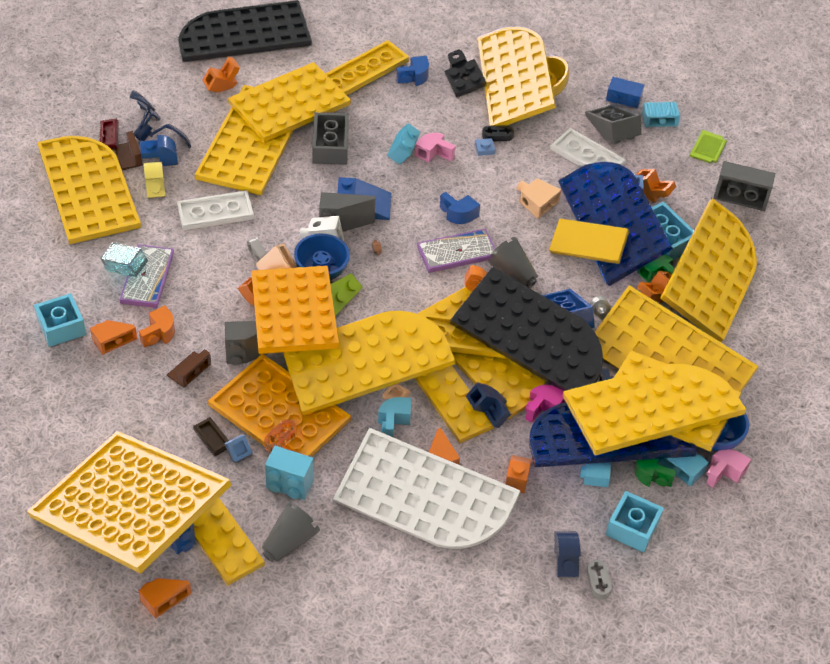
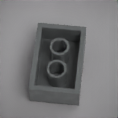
M314 112L313 164L347 165L349 113Z
M723 161L713 199L765 211L776 173Z

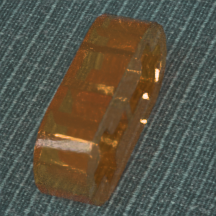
M292 420L280 422L265 436V449L271 453L274 446L284 448L297 435L296 423Z

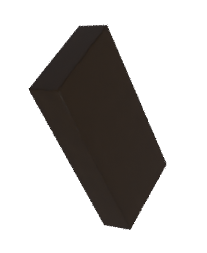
M211 417L193 426V430L214 457L227 450L224 443L229 440Z

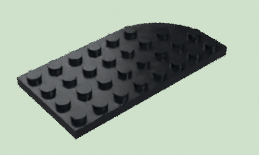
M299 0L205 12L191 19L182 28L178 37L182 62L312 46V40Z
M494 267L489 270L450 319V324L563 391L596 383L600 377L603 352L600 341L590 325L582 318Z

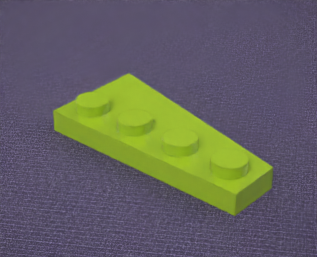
M352 273L330 284L335 316L363 288Z

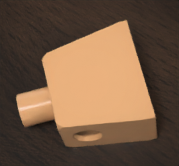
M535 179L530 184L520 181L517 185V190L521 192L520 203L538 219L560 202L561 189L540 179Z
M284 243L273 247L256 263L258 270L297 268Z

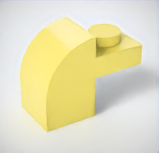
M162 162L144 163L147 198L165 197Z

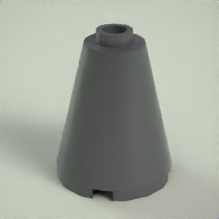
M511 237L512 241L508 243L505 240L492 252L491 256L493 258L492 260L488 259V262L494 268L531 288L536 284L538 275L518 239Z
M288 502L262 546L264 550L262 554L270 562L273 560L278 562L320 531L318 525L314 528L311 524L314 520L297 505L291 507L292 502Z

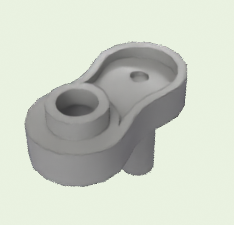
M597 296L590 302V305L593 306L594 314L601 321L604 320L612 309V306H610L607 298L604 296Z

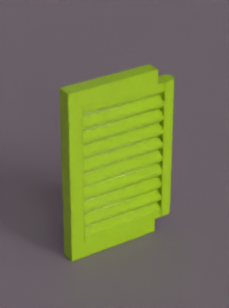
M702 130L690 153V157L707 163H711V161L717 163L727 140L723 139V136Z

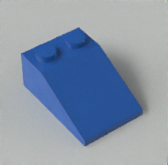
M339 177L337 193L376 196L375 219L390 220L391 192L357 178Z
M572 289L542 295L582 318L591 328H595L593 306Z

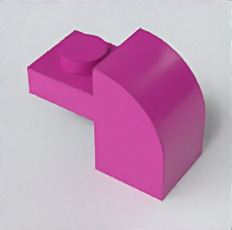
M540 385L532 389L530 392L531 400L525 407V419L532 423L542 410L556 417L566 405L563 398V390L551 385Z

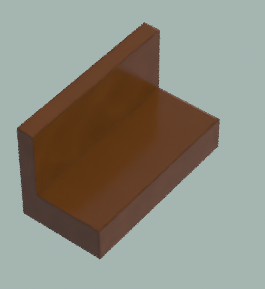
M133 131L126 132L127 142L118 144V148L115 149L122 170L143 166L141 152Z
M205 349L199 354L193 351L172 369L167 376L185 388L211 365L210 353Z

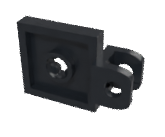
M460 49L448 53L450 69L444 72L456 97L487 86L486 80L475 59L467 61L463 51Z

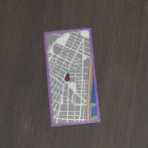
M486 228L417 243V248L428 273L487 261L488 259L492 260L491 254L495 250Z
M137 244L119 299L120 304L158 308L173 259V248Z

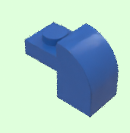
M427 55L411 57L410 66L397 67L398 84L414 82L415 86L424 84L429 74Z
M157 135V140L140 141L142 159L159 157L162 166L178 165L176 144L170 137Z
M447 192L440 195L439 206L443 212H447L446 220L449 222L466 224L479 217L480 204L469 195L459 201L455 200Z

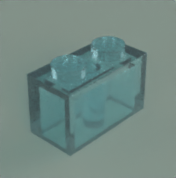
M113 242L100 258L107 271L137 277L148 262L141 248Z

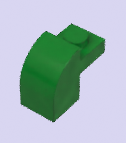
M651 254L639 261L637 273L647 282H651L658 271L669 272L672 275L675 270L672 266L674 259L664 254Z
M641 445L634 468L637 479L650 487L651 481L656 482L660 486L671 487L676 470L657 464L661 451Z

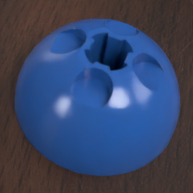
M330 234L309 235L299 241L294 250V259L297 267L328 266L330 280L337 278L344 272L350 258L347 245L340 238Z
M746 413L728 419L711 451L718 452L720 450L733 449L743 442L750 427Z

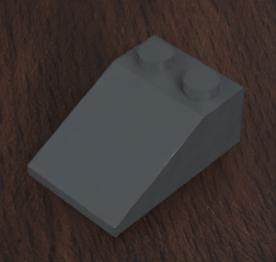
M614 104L585 111V116L601 136L611 143H620L621 140L634 139L635 136L642 135L641 115Z
M321 192L319 217L339 216L343 232L375 223L376 196Z
M256 321L225 322L227 364L239 365L241 363H248L261 355L258 353Z

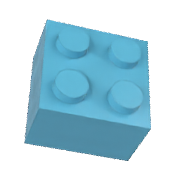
M71 293L34 305L37 321L49 347L86 335L84 320Z
M274 446L265 463L266 488L275 493L287 494L293 499L300 498L305 500L314 482V458Z
M625 491L608 523L606 536L644 553L660 523L664 508Z

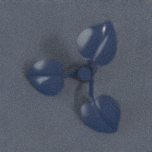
M135 90L130 93V99L137 100L140 108L146 110L141 123L133 132L138 140L145 141L148 136L153 137L154 134L168 128L179 134L187 142L188 147L191 148L188 137L173 125L165 124L152 132L153 128L148 122L152 116L157 120H160L161 117L155 112L154 106Z

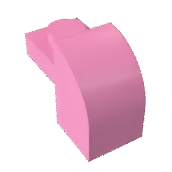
M429 133L422 136L415 144V156L427 162H430L436 155L452 161L455 158L456 146L444 141L443 134Z
M731 449L716 452L712 457L710 468L706 474L708 476L706 484L714 488L723 475L738 483L748 470L751 459Z

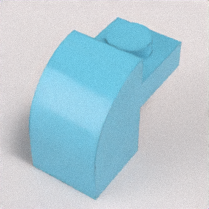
M394 397L381 404L378 412V423L382 424L381 433L393 437L394 424L410 425L411 398Z

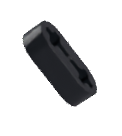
M492 125L485 126L482 129V138H492L493 142L510 141L514 137V129L511 126Z

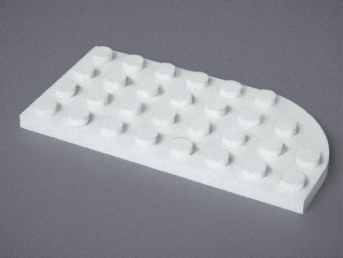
M369 428L333 501L437 547L463 549L487 541L505 526L519 498L520 490Z

